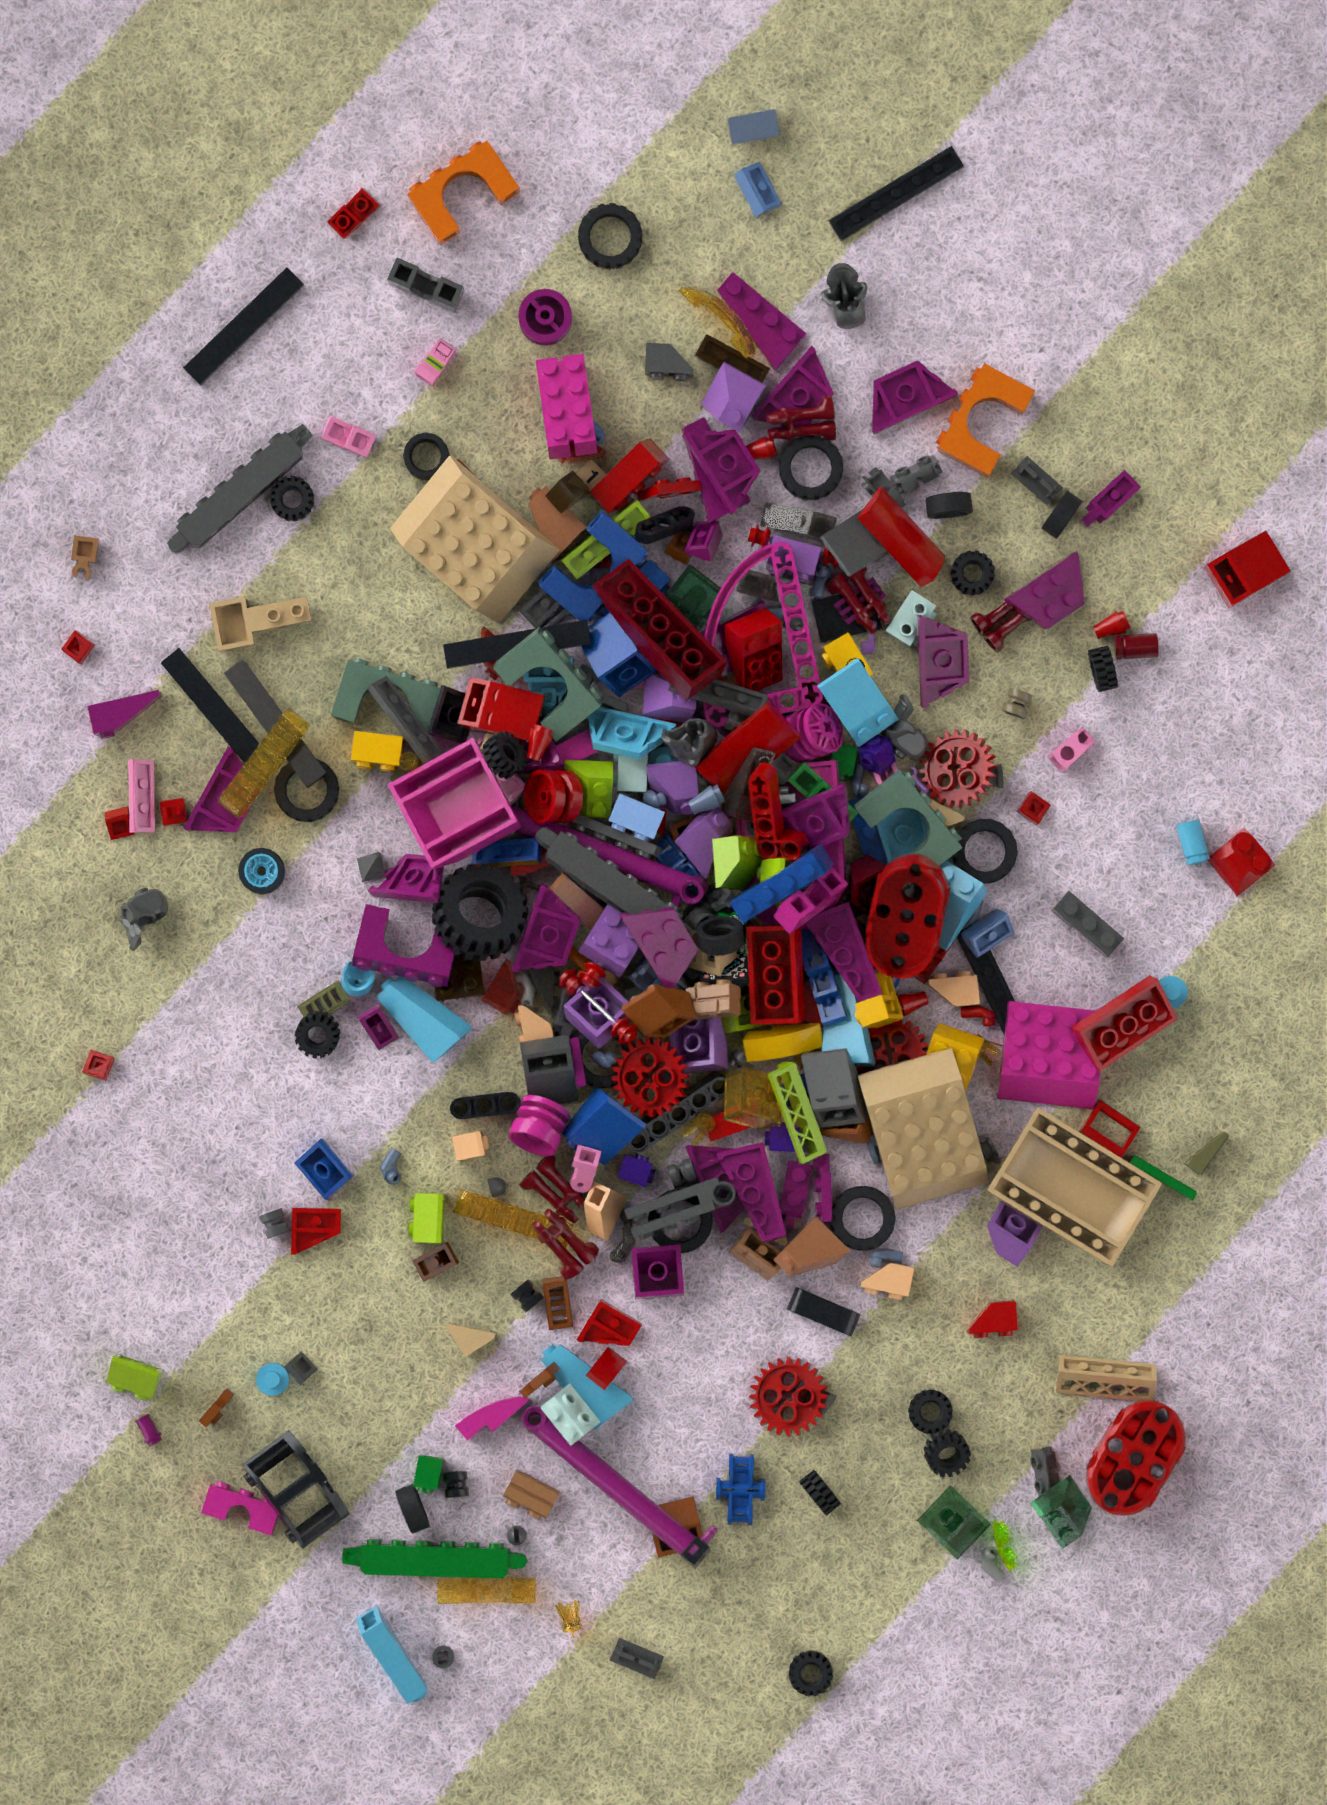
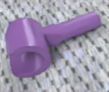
M873 621V624H874V626L876 627V626H877V622H876V621ZM869 633V641L861 642L863 655L872 654L875 651V633Z
M909 767L914 772L913 778L917 782L915 785L927 794L929 789L918 778L916 769Z

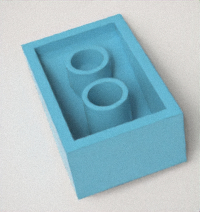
M858 658L817 685L858 747L899 720Z
M946 860L940 867L947 877L951 890L939 945L945 951L949 949L988 893L982 882ZM929 914L926 916V920L929 923H936L937 917L935 915Z

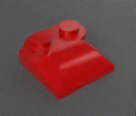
M1245 828L1210 855V859L1207 860L1236 896H1239L1275 866L1270 856Z

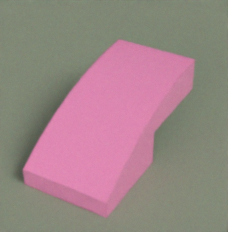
M329 416L320 439L367 458L376 435Z

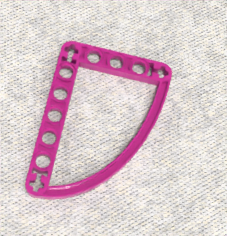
M778 541L754 551L730 573L713 603L704 637L714 647L717 626L729 595L740 579L751 568L766 558L771 557L798 681L797 687L764 693L769 695L768 700L782 714L819 704L822 701L823 694L817 686L820 684L793 551L787 542ZM779 546H783L785 550L788 549L789 553L785 554L786 563L791 561L792 565H783L777 568L776 564H781L780 556H775L774 552L778 551ZM788 569L793 572L794 578L790 583H783L780 580L779 575L783 570ZM790 593L796 594L799 598L798 604L794 607H789L785 604V597ZM799 617L803 620L804 626L801 630L794 631L790 628L792 618ZM804 641L808 644L809 650L806 654L800 655L795 651L797 642ZM810 665L813 667L814 673L810 678H803L800 675V668L802 666ZM817 680V684H812L814 692L819 693V696H816L815 701L811 702L809 698H805V695L808 694L807 685L802 687L801 683H810ZM784 694H792L794 696L795 702L791 707L782 705L781 698ZM703 702L706 720L713 727L725 726L727 715L721 716L719 722H715L714 718L710 719L709 715L713 714L714 709H718L719 713L726 712V709Z

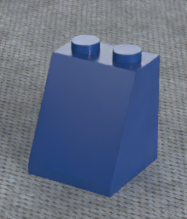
M610 612L606 613L591 626H588L591 645L581 647L597 678L619 698L658 672L635 646Z
M596 1086L567 1124L562 1134L567 1138L565 1143L574 1150L577 1149L578 1145L601 1151L599 1162L605 1166L647 1124Z

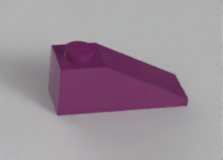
M155 690L87 706L93 734L95 736L100 735L101 739L114 737V732L122 730L162 697L161 692Z

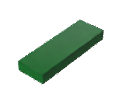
M1136 1155L1131 1156L1128 1161L1133 1166L1189 1200L1193 1201L1197 1195V1191Z

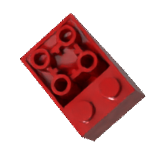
M1267 531L1235 547L1204 567L1229 609L1291 572Z
M763 608L725 624V645L739 687L758 692L783 681L781 620L766 608Z
M470 677L457 724L471 731L496 735L501 731H508L509 734H514V739L518 738L519 740L529 742L530 729H533L535 724L538 725L545 695Z

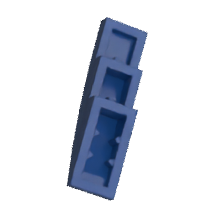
M810 929L801 930L803 963L806 974L809 977L814 999L817 1002L823 1026L826 1027L847 1020L830 958Z

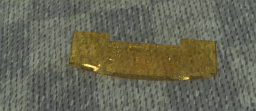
M685 286L678 290L694 307H701L706 304L735 333V336L729 342L745 358L753 357L756 354L754 343L746 326L726 303L713 294L696 287Z
M535 1578L437 1579V1604L535 1603Z

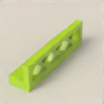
M633 499L611 518L628 533L634 535L637 523L650 518V515L638 500ZM589 534L560 557L559 561L566 566L577 580L609 555L610 551L593 535Z
M783 1061L777 1064V1070L768 1073V1077L798 1160L801 1164H804L827 1153V1149L796 1063ZM781 1075L785 1089L779 1086L776 1077ZM788 1098L790 1100L793 1111L787 1108L786 1102ZM796 1120L798 1122L801 1133L796 1132L794 1124ZM804 1142L809 1153L807 1155H804L802 1149Z

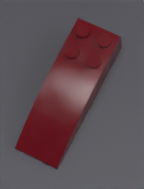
M630 559L593 584L594 590L623 631L654 668L686 701L723 674L727 660Z

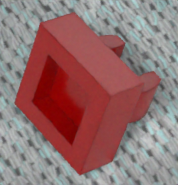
M184 798L159 802L163 826L187 822Z

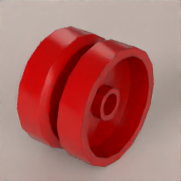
M556 769L554 771L537 770L532 772L527 778L523 797L528 816L534 822L541 824L552 822L569 823L574 821L579 815L583 803L582 785L578 776L573 771L566 769Z

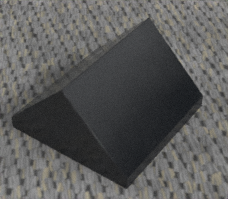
M441 685L428 728L430 735L460 744L466 742L469 729L457 724L466 693Z

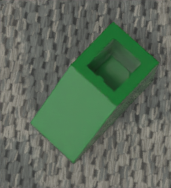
M419 1454L413 1481V1487H418L417 1492L432 1494L433 1490H438L444 1458Z

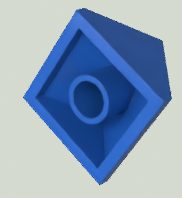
M323 1138L318 1140L295 1162V1165L325 1200L354 1177V1174Z

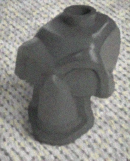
M838 263L830 269L826 280L829 288L823 290L821 296L823 301L830 306L836 325L842 329H853L862 325L866 320L863 299L867 293V284L865 282H857L859 278L858 273L846 263Z
M903 694L899 696L898 704L894 709V713L899 720L880 733L884 737L891 739L893 752L897 757L902 760L905 757L914 760L920 758L925 753L928 739L921 732V729L912 727V723L908 721L914 707L908 696Z
M701 718L689 719L680 727L669 731L663 729L661 734L662 741L670 748L671 756L691 767L699 764L700 760L707 755L717 741L716 729L707 720Z
M140 889L134 893L135 896L120 906L121 923L126 929L130 944L129 948L132 951H135L141 944L140 929L145 925L157 923L168 912L169 905L167 899L158 889Z

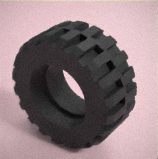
M481 863L480 867H476V864H469L465 870L462 867L456 869L453 875L449 874L444 880L443 885H441L439 900L437 903H433L432 923L436 925L434 929L436 935L443 937L441 943L445 947L450 946L453 948L452 953L457 956L459 953L464 954V959L472 960L473 957H478V961H486L488 956L493 960L499 958L501 953L506 954L519 940L527 922L526 918L529 908L526 904L528 900L525 894H521L522 886L519 882L514 883V877L509 873L507 875L501 872L502 869L495 866V869H491L489 864ZM469 897L484 898L498 909L501 923L489 928L472 925L462 916L458 904L461 900Z

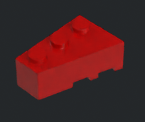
M651 438L640 441L590 493L608 513L615 510L620 512L629 503L627 499L632 494L637 495L646 486L644 483L650 477L653 479L662 470L661 467L670 458Z

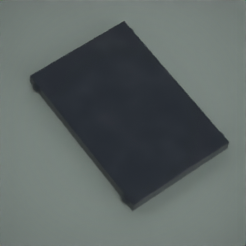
M861 593L857 594L858 599L862 597ZM840 594L811 601L821 643L838 639L848 632L850 636L868 632L862 625L857 623L856 619L847 625L833 605L843 598ZM866 601L862 602L863 606L867 605ZM846 602L840 607L844 610L849 604ZM853 610L846 614L848 618L854 614ZM875 614L870 619L877 622L876 629L879 631L882 629V625L877 614Z

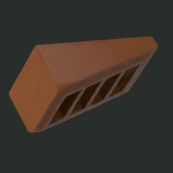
M868 1115L865 1123L840 1125L834 1128L824 1127L820 1128V1132L825 1137L867 1144L873 1129Z
M563 1276L542 1279L549 1330L573 1327L567 1279H564ZM559 1286H562V1287H563V1289L551 1290V1291L548 1290V1288H552V1287H559ZM564 1295V1299L550 1301V1297ZM563 1305H565V1308H566V1309L551 1311V1307H556V1306H563ZM567 1315V1319L555 1321L552 1319L554 1316Z

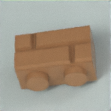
M717 980L716 985H709L707 982H697L695 987L686 989L690 993L695 1014L694 1020L738 1016L741 1014L739 1002L740 988L732 984L731 980Z
M750 1227L738 1236L729 1250L731 1255L756 1273L759 1272V1275L767 1281L780 1270V1266L773 1259L782 1250L771 1242L763 1243L758 1233Z
M516 1469L503 1497L507 1498L505 1503L516 1509L522 1506L528 1509V1515L540 1520L541 1517L545 1519L548 1517L560 1491Z

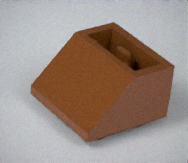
M661 985L649 986L645 992L632 997L629 1002L621 1006L622 1011L648 1037L663 1039L695 1019L690 993L678 990V988L661 987Z
M694 1496L658 1505L693 1535L701 1538L703 1532ZM652 1533L658 1558L676 1553Z

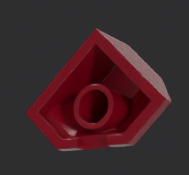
M866 854L851 862L849 891L851 903L869 916L878 873L882 872L886 864ZM885 904L879 905L878 909H882Z

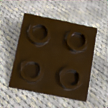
M455 954L448 986H434L437 1001L444 1002V1000H459V998L466 999V997L485 995L481 961H478V957L468 960L464 959V954H458V956Z

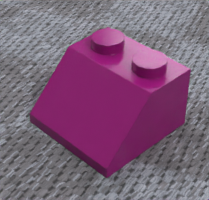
M680 1245L631 1249L635 1300L684 1296Z

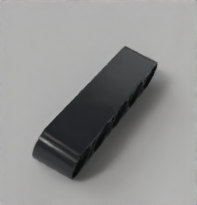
M720 1072L708 1074L683 1091L686 1097H677L681 1103L680 1105L672 1103L673 1110L677 1107L683 1108L680 1116H672L673 1111L668 1112L665 1108V1113L662 1116H659L657 1111L655 1117L645 1116L641 1120L647 1125L639 1133L642 1135V1140L637 1144H633L630 1141L627 1145L636 1153L647 1150L726 1097L731 1090L730 1082ZM718 1080H722L723 1086L718 1090H714L713 1084ZM696 1094H703V1099L699 1103L692 1102ZM654 1122H663V1125L660 1129L652 1130V1125Z

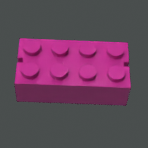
M584 354L563 356L562 361H558L557 357L536 360L549 460L571 457L569 442L574 441L576 456L597 453Z

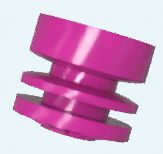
M819 703L784 716L801 735L798 741L784 751L792 761L797 763L807 762L835 752L841 746L843 727L835 711L828 705Z
M535 1095L524 1096L520 1103L521 1106L517 1110L519 1118L514 1119L508 1132V1138L513 1144L527 1152L540 1156H553L561 1141L559 1134L565 1131V1125L570 1119V1114L564 1107L550 1099Z

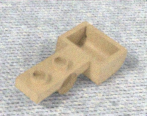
M245 596L209 603L219 652L255 646L253 636L255 632L272 631L312 621L307 597L248 608Z

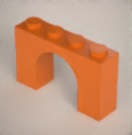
M487 140L483 143L478 141L469 148V153L463 157L461 154L457 155L449 161L450 165L443 170L441 168L436 169L429 175L430 179L424 183L419 181L409 188L408 199L440 246L460 233L459 226L443 203L445 188L453 179L464 175L475 176L481 179L500 205L520 193V187Z
M984 363L981 369L976 367L970 378L974 382L970 390L964 389L959 399L962 402L960 409L952 411L947 421L951 425L947 432L942 430L936 444L939 445L938 452L988 478L1001 454L979 443L972 437L967 427L969 411L981 402L995 401L1023 415L1035 390Z

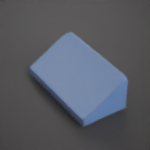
M760 162L742 168L734 175L755 217H759L782 205Z
M999 909L994 910L961 932L963 940L976 958L1014 934L1008 914Z

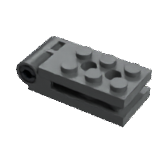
M718 1177L624 1210L627 1219L633 1218L635 1222L647 1218L646 1212L656 1210L658 1214L670 1210L669 1204L697 1195L700 1204L631 1227L634 1238L639 1236L641 1241L654 1236L653 1231L662 1228L663 1233L677 1228L676 1223L685 1220L686 1224L701 1220L699 1215L731 1204L735 1198V1189L729 1182L719 1181ZM721 1189L727 1191V1195L724 1198L718 1196V1192Z

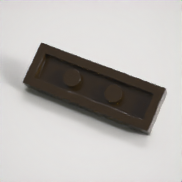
M706 334L695 354V357L717 369H720L723 362H726L762 383L770 371V368L708 334Z

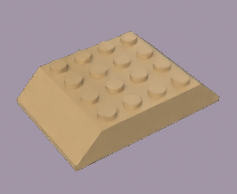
M449 455L390 528L406 551L474 610L497 623H500L560 551L558 547L452 455Z
M952 1048L857 1075L896 1210L989 1183L984 1157Z
M1037 1107L987 1191L1004 1204L1084 1253L1113 1267L1162 1183Z

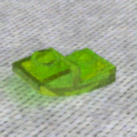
M993 1519L991 1527L995 1546L1003 1563L1011 1571L1017 1567V1564L1014 1562L1017 1556L1010 1546L1006 1549L1004 1548V1545L1011 1540L1008 1536L1011 1531L1003 1520L998 1523L996 1519Z

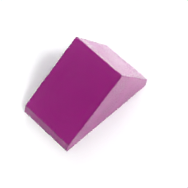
M376 1005L357 1017L378 1050L399 1038L380 1005Z

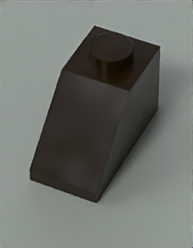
M571 471L561 478L545 497L562 514L586 497L590 491L582 479L574 471Z

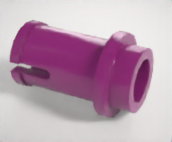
M149 1414L135 1421L145 1438L144 1443H147L149 1447L162 1440L160 1436L162 1433H158Z

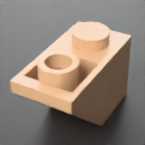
M971 971L956 972L957 977L947 978V973L933 974V979L927 981L930 988L954 1007L980 1004L977 975H971Z
M518 1006L519 1011L514 1012L516 1025L522 1026L523 1035L519 1036L520 1042L554 1037L550 1023L525 1006Z
M482 1131L452 1137L457 1161L486 1155L485 1150L490 1149L487 1135H482Z
M594 1181L584 1201L588 1232L608 1241L628 1196Z
M889 1262L860 1281V1287H865V1293L878 1295L879 1291L888 1292L889 1298L902 1300L903 1296H909L914 1268Z

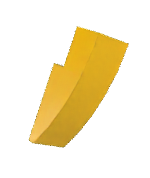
M820 1023L774 1025L771 1030L747 1031L743 1039L747 1062L797 1055L821 1048L823 1042Z

